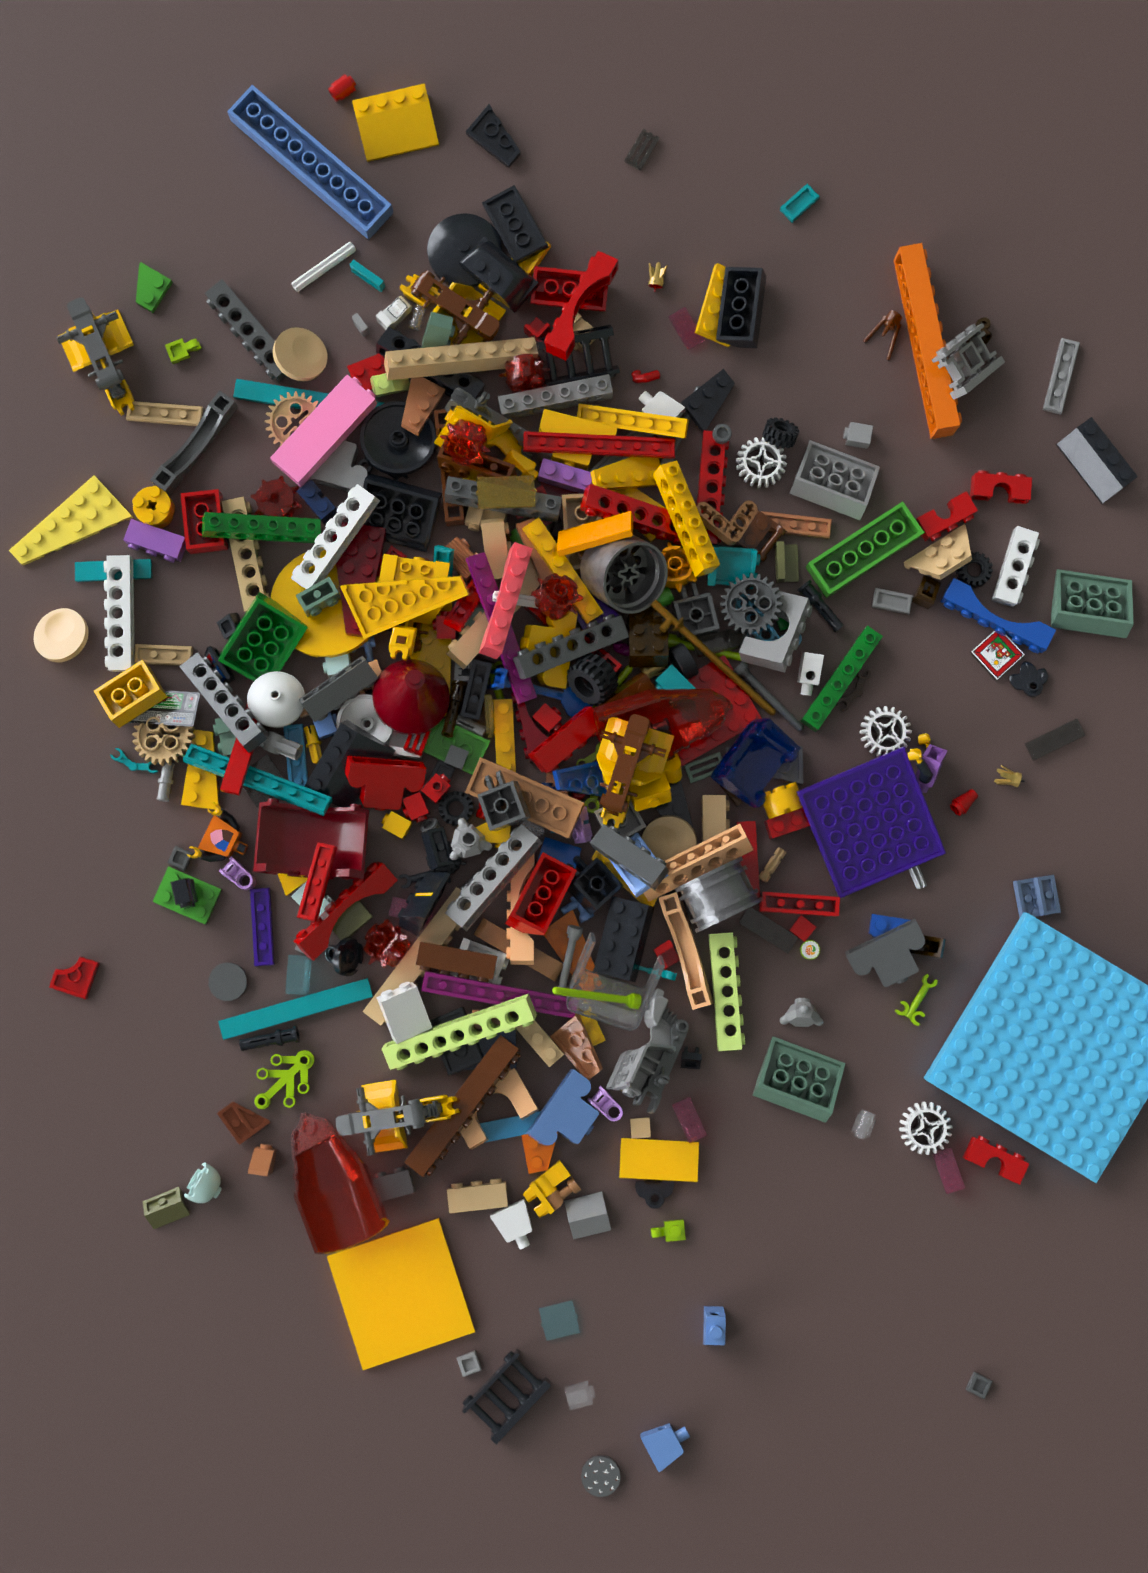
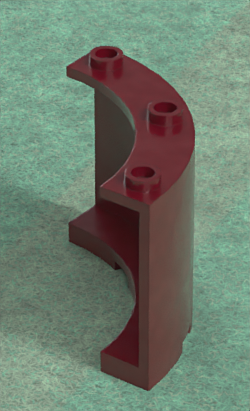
M268 799L267 802H259L253 872L272 875L280 873L287 874L290 877L308 878L317 842L338 847L329 879H333V877L364 879L369 810L363 809L362 805L350 804V807H329L325 815L322 816L296 805L279 803L278 799Z

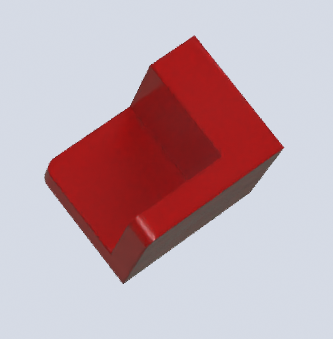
M537 317L529 325L527 323L524 325V333L529 338L535 337L536 344L538 338L546 337L547 333L551 332L550 324L548 322L544 324Z
M670 940L653 949L664 970L680 961Z

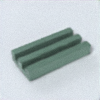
M720 752L684 765L690 784L727 770ZM714 758L719 760L693 771L689 769ZM721 765V768L705 773L698 777L693 778L692 776L696 773L702 772L709 768Z

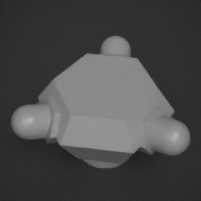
M464 818L458 820L459 826L454 831L451 843L453 850L449 855L451 860H456L458 857L467 858L481 854L483 850H491L492 844L486 841L485 836L474 825H469Z
M808 998L795 999V1003L789 1007L785 1015L779 1020L782 1025L790 1023L795 1027H809L813 1024L817 1026L823 1025V1019L820 1018V1015Z

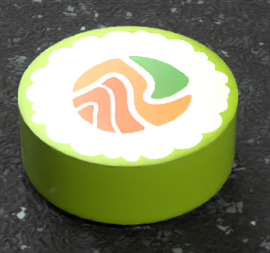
M808 940L802 943L800 953L805 959H815L820 953V947L817 942Z

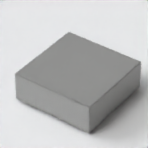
M358 313L352 316L354 325L362 336L366 337L370 334L367 325Z
M475 1350L457 1357L463 1377L482 1370Z

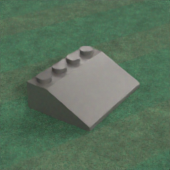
M810 440L789 494L861 520L868 505L880 467Z

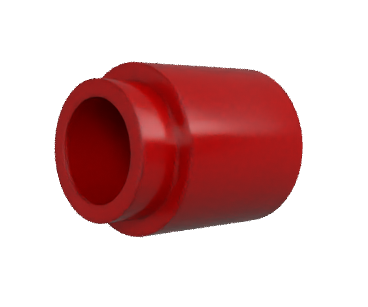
M344 74L330 84L331 87L328 88L329 93L337 102L338 100L342 101L356 91V83L351 76L347 77Z

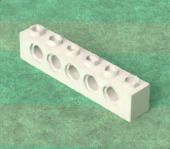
M358 484L351 488L348 498L338 506L336 515L327 522L324 532L316 537L312 549L305 553L302 563L293 570L291 579L305 589L324 580L380 500ZM359 503V509L353 511V506ZM348 519V524L342 527V521ZM337 534V540L331 543V537ZM326 550L325 557L320 558L321 551ZM315 565V571L309 574V568Z
M130 555L107 556V561H104V572H107V580H104V590L107 591V599H104V608L107 610V618L104 619L107 637H105L104 642L105 648H108V656H105V667H108V670L111 672H124L135 664L133 557ZM121 571L123 574L122 578L115 580V573ZM122 590V597L116 600L114 597L116 591ZM118 609H122V617L116 619L115 612ZM118 628H122L123 635L116 638L115 631ZM118 647L123 648V654L120 657L115 655Z

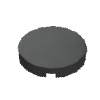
M234 963L217 965L211 971L208 983L211 993L223 1001H232L240 998L248 985L245 971Z

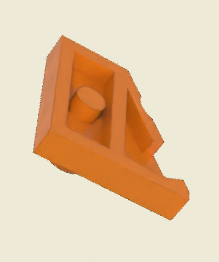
M527 1134L521 1135L528 1173L548 1170L555 1142L552 1145H542Z

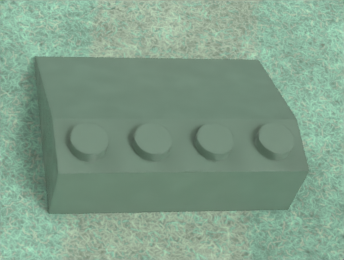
M1056 570L1051 608V627L1127 638L1134 625L1132 580Z
M773 1036L752 1096L826 1123L833 1113L845 1063Z

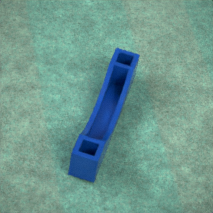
M956 578L950 581L940 600L946 608L950 610L955 609L961 612L960 614L963 617L973 618L978 621L979 625L983 627L989 626L1002 636L1007 635L1012 638L1011 640L1014 643L1024 644L1034 653L1046 651L1056 632L1054 628L1040 621L1016 623L994 615L980 603L971 586Z

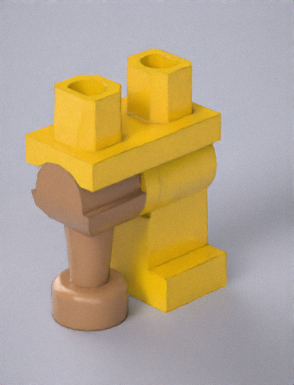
M560 1160L529 1184L530 1187L523 1193L528 1203L536 1197L541 1201L539 1205L533 1208L539 1218L548 1213L552 1214L561 1207L563 1200L572 1192L577 1194L581 1191L573 1177L567 1181L568 1186L560 1191L556 1188L559 1183L571 1176Z

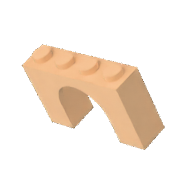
M509 1067L507 1069L509 1073L504 1080L497 1082L495 1085L497 1089L493 1094L499 1093L507 1096L520 1119L524 1120L539 1111L518 1071L515 1068L511 1070ZM477 1112L472 1115L473 1121L467 1128L463 1127L460 1131L471 1150L489 1140L478 1121Z

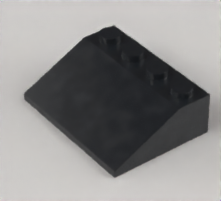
M369 474L364 480L363 488L379 499L380 502L363 525L386 528L385 541L427 552L443 493ZM403 520H410L408 523H403Z
M345 720L339 725L304 787L332 797L331 803L339 807H350V804H359L363 807L360 800L361 787H352L345 775L347 756L391 759L396 750L349 720Z

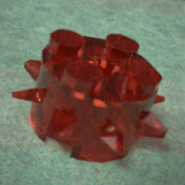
M520 354L514 356L513 361L509 362L507 360L505 362V372L499 374V377H506L509 389L512 390V393L542 388L541 386L545 382L544 372L549 371L550 368L543 367L544 361H542L540 356L533 358V354Z
M463 419L458 420L454 425L451 423L447 424L448 435H440V438L445 440L443 444L444 452L452 457V461L459 465L470 466L474 462L482 464L481 454L483 452H490L486 448L487 436L485 428L482 425H477Z
M280 476L278 480L275 479L268 482L264 479L261 480L262 486L256 491V494H251V498L256 501L258 506L254 515L291 517L295 509L302 508V504L297 502L294 495L299 487L290 488L284 483L283 476ZM275 499L279 501L277 504L274 503Z
M557 573L547 576L545 580L537 578L541 586L539 590L532 592V596L536 597L535 606L551 620L557 621L568 616L570 612L578 613L574 605L576 602L583 600V596L578 594V586L571 578L563 575V577L558 576Z
M385 919L384 923L380 925L374 924L365 935L364 939L367 941L363 950L371 957L369 965L378 961L383 968L387 966L394 967L410 949L409 936L401 931L398 925L394 926L390 923L389 919Z

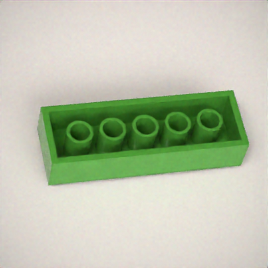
M901 502L810 561L805 568L827 599L919 539L924 534V531L905 503Z

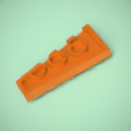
M573 910L550 925L544 935L563 963L569 938H567L568 934H566L568 925L579 926ZM582 934L579 940L576 941L570 973L582 990L593 991L602 983L598 973L593 972L595 965Z

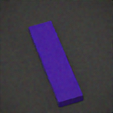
M270 888L250 889L254 966L275 965Z

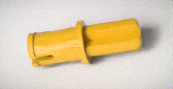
M310 725V729L308 726L303 728L308 743L306 747L309 748L312 763L317 764L322 757L321 741L318 740L315 726Z

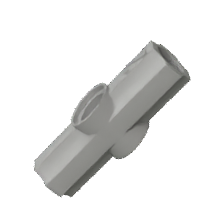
M272 731L263 732L267 739L259 745L263 747L262 749L277 755L281 754L296 761L301 757L303 745L288 740L285 736Z

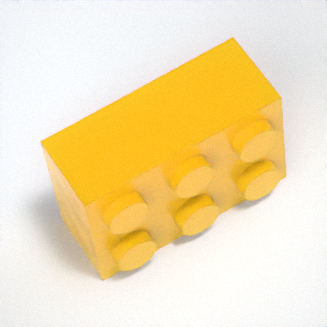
M143 660L94 690L108 717L118 728L168 697L151 668Z

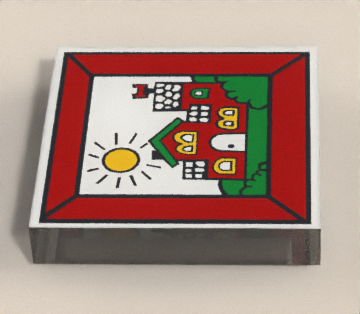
M995 630L970 652L995 681L1025 655L1007 635L1002 636L996 633Z

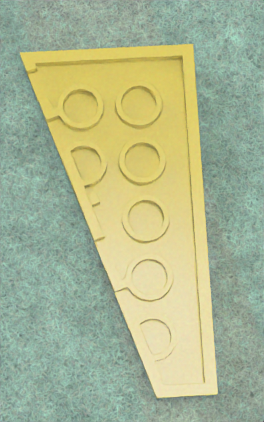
M94 475L9 551L24 566L44 557L48 553L63 549L62 547L79 542L99 533L103 529L118 525L117 523L133 517Z

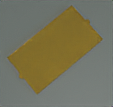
M534 475L477 477L476 495L478 496V509L535 507V494L537 490L534 487Z

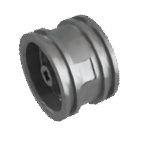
M742 857L675 888L676 892H681L682 896L679 899L680 901L685 900L694 918L690 921L692 924L696 923L698 927L695 929L696 933L763 901L762 897L757 898L755 893L759 891L757 888L753 890L744 872L747 867L746 865L742 867L740 863L743 861Z

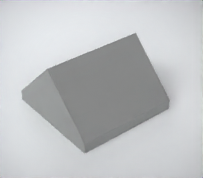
M602 1191L564 1201L573 1240L611 1230Z

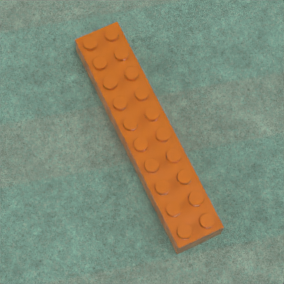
M922 243L899 247L894 258V265L930 438L936 439L954 435L962 423L961 413L957 412L958 398L953 400L950 392L953 391V388L950 389L949 387L953 382L945 366L940 369L938 368L939 361L933 363L931 360L937 355L936 351L946 346L945 339L942 340L941 333L943 332L941 321H938L939 308L938 304L934 302L935 289L930 283L931 270L926 264L927 251L923 249Z

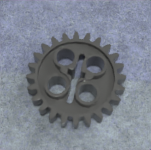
M753 573L750 574L749 578L743 574V580L741 581L736 577L737 583L729 582L731 589L725 588L724 590L727 595H721L722 599L725 600V602L720 603L721 607H725L721 613L727 614L724 617L725 622L730 621L728 624L730 628L736 625L735 632L742 629V635H745L746 631H749L750 636L753 635L754 631L760 635V629L762 628L768 632L766 626L774 627L772 620L779 621L776 614H782V611L778 609V607L783 606V603L778 601L782 598V595L777 594L780 591L779 588H773L775 585L773 581L768 584L769 579L767 576L761 580V574H758L757 578H754ZM750 587L757 588L754 595L747 594V590ZM742 592L750 602L754 603L764 616L761 617L753 607H749L746 600L739 593ZM768 600L770 601L769 607L761 608V602ZM742 601L743 605L741 608L735 609L733 608L734 603ZM749 614L756 615V619L753 622L746 620Z

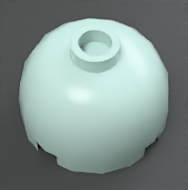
M207 1163L202 1164L204 1166L202 1170L197 1169L187 1186V1189L190 1191L188 1194L185 1193L184 1197L192 1202L202 1204L209 1202L213 1197L217 1198L222 1190L219 1187L221 1183L220 1174Z

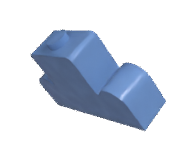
M570 1069L526 1134L542 1145H552L556 1142L558 1132L570 1142L579 1144L585 1135L588 1136L594 1128L592 1124L599 1115L596 1109L581 1099L591 1090L589 1080L576 1070Z

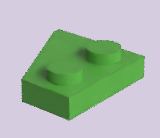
M140 262L136 303L154 313L172 285V280Z

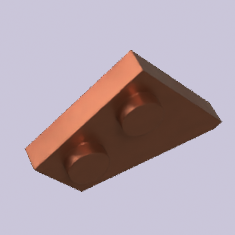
M231 1102L217 1113L239 1145L271 1123L268 1119L235 1102Z

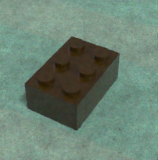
M652 606L644 611L628 614L629 667H668V630L664 633L659 629L666 619Z

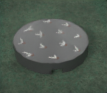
M598 1455L588 1459L581 1473L584 1488L591 1495L597 1497H605L612 1494L619 1486L621 1478L618 1465L608 1456Z

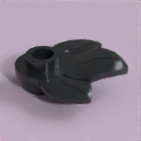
M1024 661L1020 667V674L1009 675V680L1015 689L1024 691L1029 697H1036L1041 694L1042 685L1047 682L1048 674L1045 668L1036 670L1032 663ZM1030 685H1035L1036 689H1031Z
M636 1181L635 1189L637 1194L645 1199L646 1204L650 1208L657 1209L664 1204L665 1198L672 1194L674 1181ZM657 1195L658 1201L653 1202L651 1197Z

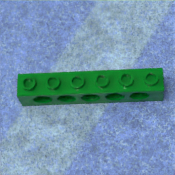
M205 512L202 518V537L314 543L316 537L321 534V519Z
M868 625L864 628L801 719V723L814 732L819 730L883 637L881 634Z

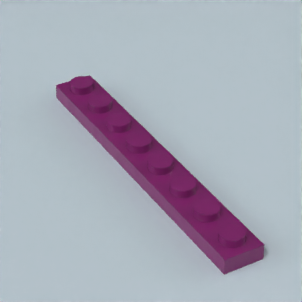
M483 552L467 557L466 562L489 623L496 603L493 601L492 596L494 591L499 590L487 556ZM510 625L503 652L500 656L504 668L508 669L507 676L517 704L537 698L531 678L520 679L513 657L518 655L517 652L520 651L513 628Z
M425 971L421 989L424 992L496 1005L529 993L536 1012L568 1018L575 1016L578 999L428 971Z

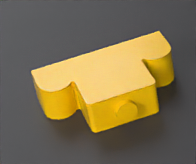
M544 409L539 432L616 436L617 428ZM552 453L551 457L552 461L582 470L588 469L591 455Z
M552 610L546 616V622L549 627L527 624L524 637L520 641V648L522 650L528 648L530 651L535 649V644L543 641L546 644L550 643L553 637L563 634V637L570 635L569 631L576 628L578 613ZM570 640L567 643L569 650H572L573 642ZM553 647L550 649L552 657L556 656V649ZM535 654L533 662L536 665L539 663V657ZM570 661L537 674L539 683L545 686L566 689V676L568 675L567 670L569 669Z
M676 749L669 752L660 779L643 786L630 785L629 791L638 795L637 797L631 796V802L635 811L654 808L672 801L669 783H677L682 778L681 762ZM602 774L603 782L609 785L611 777ZM615 781V783H617V786H614L613 790H617L619 784L618 781Z

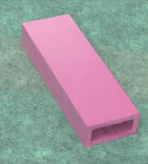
M346 375L270 457L272 463L298 486L302 487L377 406L376 395L371 390L362 388V383L357 378H351L349 375Z

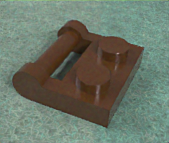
M759 511L738 543L745 548L756 549L770 528H774L776 531L762 550H757V554H760V559L764 562L767 559L766 555L787 531Z

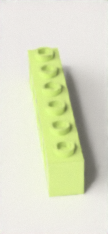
M733 932L708 934L717 1050H742V1045H745V1035L741 1033L740 1026L744 1025L743 1014H739V1006H742L741 994H738L737 987H740V975H736L739 959L738 956H735L734 948H737V937L733 936ZM726 947L729 950L727 958L720 957V948ZM724 966L729 967L731 971L730 976L724 978L720 973L721 968ZM725 986H730L732 989V994L729 997H725L722 994V989ZM727 1005H731L734 1009L731 1016H726L723 1012ZM728 1025L735 1027V1033L732 1036H728L725 1033V1028Z

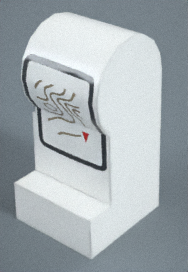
M399 296L385 310L380 311L376 315L377 322L385 330L388 327L394 329L411 312L412 306L402 296Z

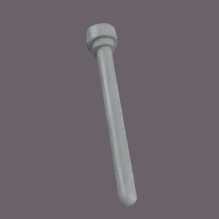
M568 925L566 934H568L567 938H569L558 987L566 988L576 941L579 940L583 932V928L579 926Z

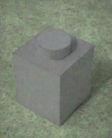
M850 422L848 428L845 427L843 439H846L845 445L868 449L873 426Z

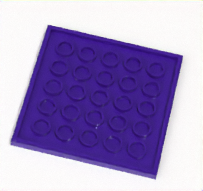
M905 747L898 748L796 792L837 895L840 898L946 854Z

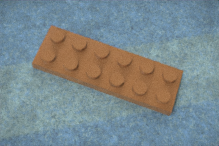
M479 758L465 793L478 798V794L488 791L489 789L485 781V776L490 775L493 779L495 787L500 786L496 772L501 771L506 783L513 780L518 781L531 818L527 819L528 821L566 838H571L585 805L584 802L485 758ZM504 803L501 809H506L507 804Z

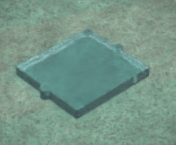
M572 1300L539 1308L542 1320L541 1326L544 1328L546 1341L580 1333L577 1322L578 1315L575 1314Z

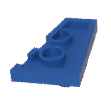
M598 761L552 771L556 790L599 797L603 793H607L606 788L600 786V783L604 782Z

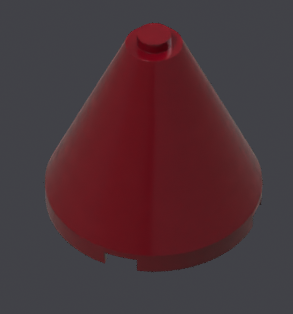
M407 659V661L400 660L389 665L380 673L374 684L372 701L374 710L384 725H387L399 734L420 735L434 729L444 718L449 706L450 693L445 678L434 666L421 660Z

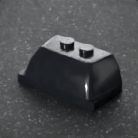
M485 236L459 261L462 269L483 287L489 289L490 292L492 291L494 296L514 313L540 285L538 281Z

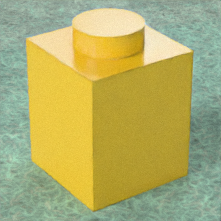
M393 811L390 814L386 813L381 822L384 824L383 829L402 840L405 839L413 825L411 821Z

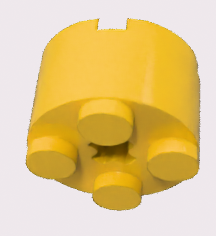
M157 486L146 487L140 490L132 500L134 514L142 523L160 529L171 523L175 505L169 495Z
M796 782L774 788L772 793L767 791L760 794L769 819L803 808L796 793L799 791Z

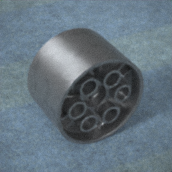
M633 535L632 537L586 549L581 560L580 575L582 582L592 596L617 611L633 614L646 610L655 599L657 600L666 585L668 569L665 557L657 547Z

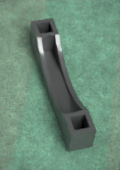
M219 390L207 406L203 417L187 441L170 459L160 466L150 481L170 496L238 409L236 402Z

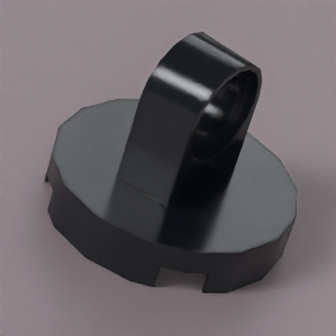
M346 937L340 940L338 944L332 945L325 950L326 959L333 964V968L339 975L352 976L358 971L356 970L358 963L362 964L363 946L355 938Z

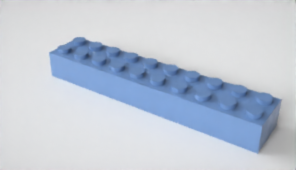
M251 85L227 111L232 123L368 240L393 214L391 203L255 86Z

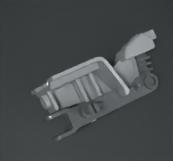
M659 988L656 991L652 990L645 1004L644 1022L648 1028H651L650 1041L638 1049L627 1050L621 1053L606 1086L607 1090H622L624 1095L631 1098L634 1096V1106L640 1105L645 1095L651 1098L647 1108V1113L649 1114L657 1110L662 1098L661 1093L664 1086L670 1081V1072L689 1030V1025L685 1020L677 1019L676 1014L672 1015L673 1011L668 1012L670 1008L666 1009L669 1000L663 997L664 991Z

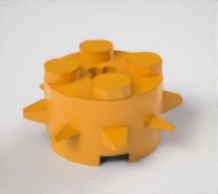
M668 542L667 547L662 550L668 569L665 588L677 589L678 592H681L682 585L685 586L689 581L696 582L697 578L693 574L684 549L681 546H672L671 542Z

